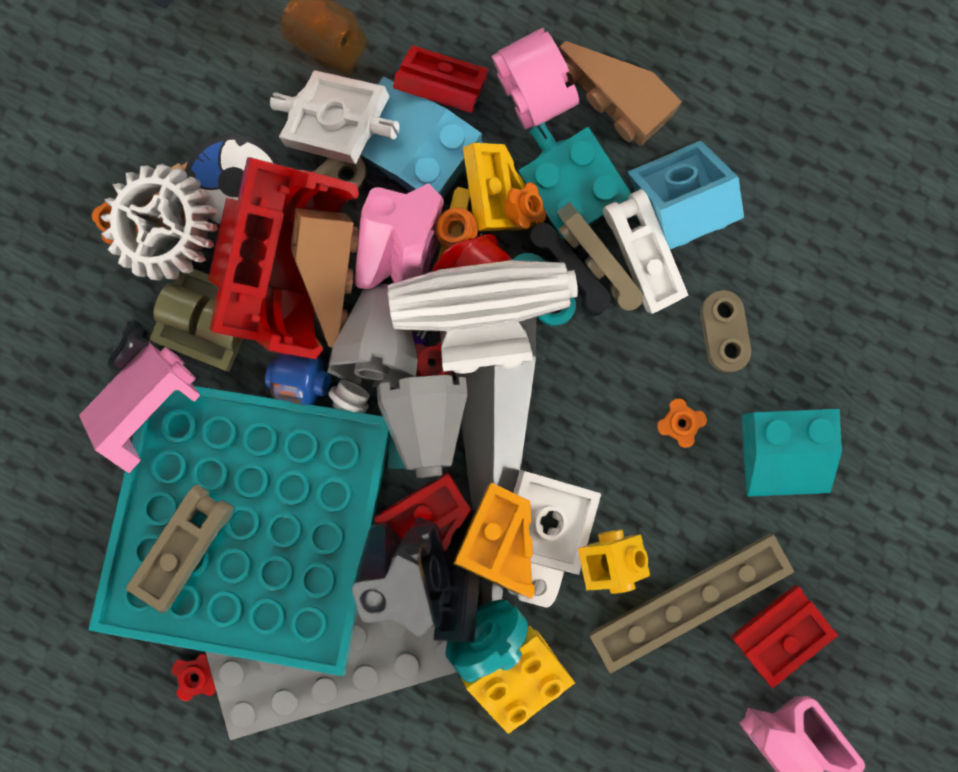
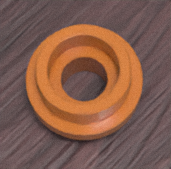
M451 208L443 212L438 218L435 233L439 242L448 249L451 245L460 241L476 238L478 224L475 217L464 208ZM456 224H463L464 232L457 237L451 236L452 227Z

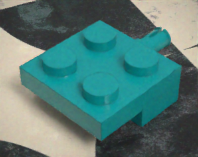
M545 123L539 124L538 128L535 126L530 130V134L533 135L542 152L536 160L518 170V174L522 177L525 184L532 182L537 186L538 194L543 200L546 219L564 241L566 239L559 231L564 222L557 212L569 202L572 203L587 224L591 225L604 217L603 207L613 202L621 204L628 200V195L632 193L589 127L569 139L558 142L555 141Z

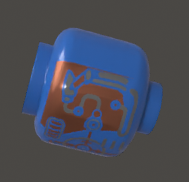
M280 353L277 358H273L268 364L265 384L271 391L274 399L300 405H315L321 396L327 395L331 385V374L326 371L325 363L320 356L312 359Z

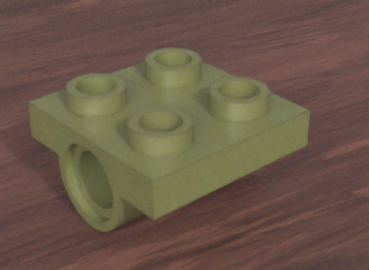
M193 269L194 272L189 274L180 271L179 278L174 279L173 283H167L156 300L153 317L157 322L149 341L230 372L244 338L213 333L209 330L218 286L208 280V274Z

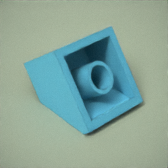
M701 140L627 172L635 192L642 189L647 194L670 250L685 245L715 230L723 229L727 225L744 218L739 177Z

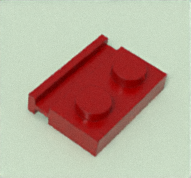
M412 45L400 65V70L395 73L393 89L472 113L474 105L477 103L486 84L489 69Z
M793 585L730 637L764 681L773 689L838 635L814 604L804 595L803 590L799 586Z

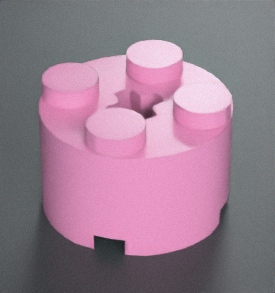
M543 27L498 50L496 54L491 56L498 71L497 77L506 95L512 96L516 105V114L525 130L532 126H538L579 105V97L575 85L573 84L569 87L565 85L568 82L566 75L569 72L568 67L548 31L544 32Z

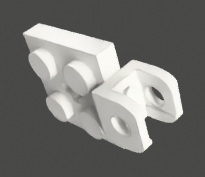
M520 470L513 493L529 500L531 503L529 531L533 546L531 573L535 593L532 599H528L507 589V591L512 595H516L523 602L549 607L557 597L564 574L563 571L577 575L580 573L581 563L578 548L588 544L601 493ZM548 511H554L553 518L558 520L557 528H549L548 533L544 534L543 526L540 524L541 517L546 516Z

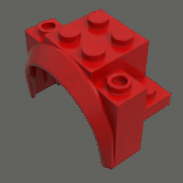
M247 157L238 200L226 198L208 277L210 282L218 286L209 330L213 333L255 340L269 351L316 359L322 352L323 347L316 338L314 309L291 252L295 208L340 212L348 200L358 199L357 184Z

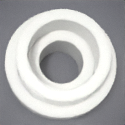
M340 380L339 384L333 386L329 391V397L334 401L332 405L335 409L366 413L369 407L367 403L370 397L369 393L353 382Z

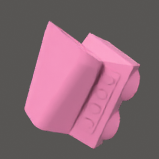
M429 183L407 194L379 187L371 189L361 211L354 284L357 288L372 289L390 275L393 282L397 283L429 272L439 241L435 233V226L443 208L442 196Z
M796 696L774 712V714L747 708L745 718L739 722L776 772L864 771V761L819 703L812 697Z

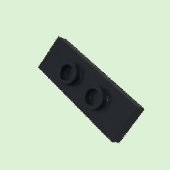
M471 510L462 525L453 534L451 542L444 552L451 577V598L449 603L442 604V622L440 626H435L433 640L474 642L480 576L453 564L477 510Z

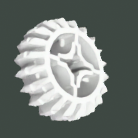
M160 164L156 166L155 170L149 166H141L139 175L133 172L125 173L127 186L121 183L113 184L118 196L116 199L110 197L104 199L109 206H112L110 214L106 213L100 216L103 221L110 223V228L101 234L106 239L114 240L108 251L114 255H120L118 263L125 268L132 267L134 275L141 277L148 275L152 280L160 281L164 276L167 279L174 280L179 278L180 271L188 274L194 272L192 260L200 263L206 261L204 254L200 251L202 247L212 248L215 246L211 240L206 239L208 232L213 233L219 230L217 225L208 222V218L218 213L214 207L206 205L212 196L205 190H199L201 183L198 179L194 177L187 178L186 172L178 168L171 170L170 167ZM154 194L153 199L151 200V202H150L148 205H146V206H144V207H141L142 204H143L150 196H152V195ZM183 207L186 216L185 225L181 219V211ZM149 216L163 219V223L170 226L171 230L157 227L158 223L150 220ZM136 224L138 226V236L136 234ZM176 238L180 239L172 250L159 256L161 249L166 250L170 241Z

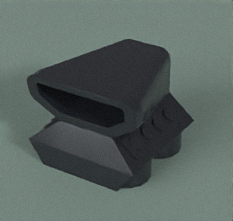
M418 516L413 527H410L403 539L387 523H374L370 527L352 587L359 617L362 621L375 623L397 620L418 638L429 628L440 626L443 612L442 604L449 603L451 598V577L438 525Z

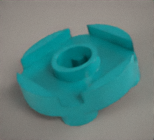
M500 599L483 604L477 608L474 642H447L445 649L446 658L463 680L468 683L487 676L498 669L509 670L521 659L522 653L519 648L526 638L528 622L515 605L512 607L507 600Z

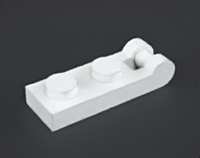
M640 189L628 195V200L621 204L613 202L603 207L605 220L613 230L633 281L643 295L642 302L646 312L653 314L687 297L688 293L647 194ZM636 215L641 225L631 230L627 219Z

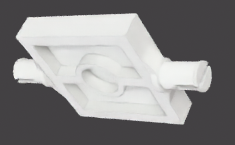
M314 70L307 85L297 96L291 97L275 92L270 99V106L273 110L289 113L288 121L279 138L286 147L356 164L367 140L373 134L395 139L397 137L396 134L399 133L398 121L379 118L390 97L385 86Z

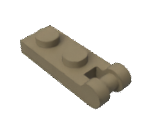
M572 203L566 204L557 212L564 222L559 231L574 249L580 244L589 254L584 261L599 280L605 275L609 278V290L621 308L627 311L638 308L643 300V295L639 288Z
M199 484L193 486L187 493L125 588L161 613L169 610L212 541L234 512L232 505L224 500L217 502L209 497L210 492ZM198 511L208 516L201 527L191 521Z

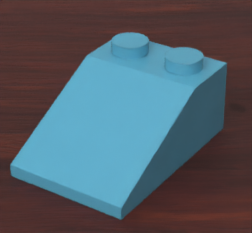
M383 76L377 85L385 86L390 97L379 118L398 121L399 133L396 134L397 137L395 139L373 134L367 140L359 157L373 169L377 168L386 174L390 181H396L410 192L429 183L444 200L466 170L463 147L472 143H482V133L448 109L431 100L393 89L394 82Z

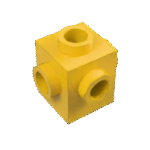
M623 529L607 531L598 534V542L578 548L586 590L610 589L611 594L624 593L635 589L634 582L650 576L648 556L644 549L641 534L624 536Z

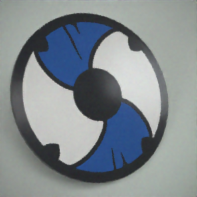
M230 134L210 139L192 154L186 165L185 172L187 178L194 177L198 179L201 183L199 190H205L212 196L206 205L214 207L218 213L208 218V222L217 225L218 229L226 198L238 200L247 157L280 165L272 151L253 138Z

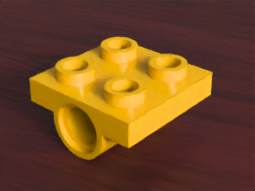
M531 626L528 627L526 638L519 648L522 653L521 659L513 668L509 670L498 669L487 676L469 683L465 682L461 677L470 694L507 734L525 723L530 717L575 684L568 671L560 663L543 637Z

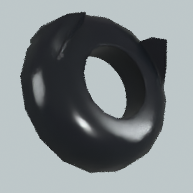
M133 319L127 322L119 345H116L111 352L107 364L108 367L115 370L125 367L136 352L149 345L148 341L143 338L144 334L149 333L137 320Z

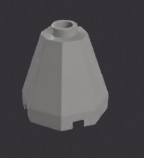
M378 284L372 289H363L333 345L328 373L361 385L362 378L375 380L372 387H378L380 383L390 381V388L399 387V379L416 377L418 360L412 331L393 328L388 285Z
M449 375L409 377L399 379V388L390 390V381L380 383L377 387L378 406L406 471L416 470V478L442 476V468L451 466L467 398L466 377H458L454 381L452 376Z

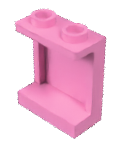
M150 342L79 415L94 449L128 473L141 461L129 439L132 434L174 390H180L194 402L200 396L192 384L196 377L183 366L185 364L184 361L169 348L165 347L160 351Z

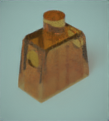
M291 0L280 19L283 40L347 77L368 45V40L354 14L332 0ZM345 38L347 42L341 47V40Z

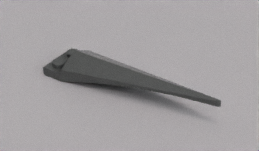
M536 317L524 320L533 360L523 361L520 365L511 368L490 365L479 367L476 371L470 373L455 372L456 379L458 377H466L467 398L461 424L472 510L478 509L490 483H494L512 493L515 489L521 468L536 363ZM480 576L483 603L486 604L502 599L503 587Z

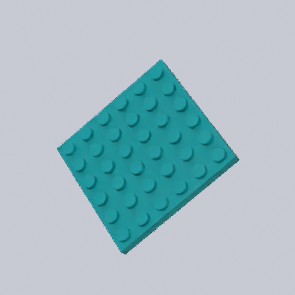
M198 386L194 387L200 396L194 402L180 390H174L133 434L132 444L141 461L130 473L126 471L124 473L88 631L345 676L358 611L352 587L368 531L374 524L390 439V432L383 416L309 404L300 405L278 399ZM199 484L210 492L209 497L217 502L224 500L232 505L234 512L212 541L169 610L161 613L125 588L187 493L193 486ZM198 511L191 521L201 527L208 516Z

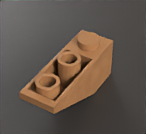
M565 41L559 48L569 70L566 73L568 82L572 84L577 82L587 92L586 98L591 106L600 113L605 111L615 121L614 127L619 135L628 142L633 140L639 147L675 115L682 103L651 71Z
M295 208L291 252L323 335L329 347H333L348 319L347 309H343L344 294H350L352 290L353 270L348 268L350 252L355 253L357 250L358 227H353L354 222L347 213Z

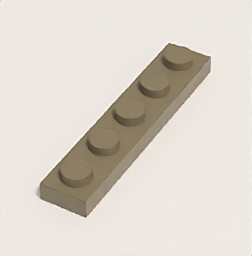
M769 533L589 632L588 635L611 674L794 573V570L776 537Z

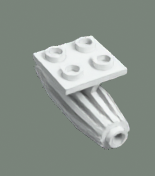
M503 261L440 269L388 285L393 328L440 331L443 371L453 370L456 373H470L476 371L479 367L490 365L511 368L520 365L523 361L533 360L524 320L570 307V298L578 296L575 271H567L565 263Z

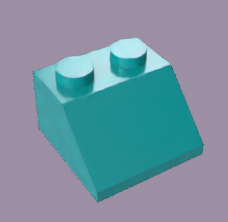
M839 409L742 414L746 496L831 493L842 454Z

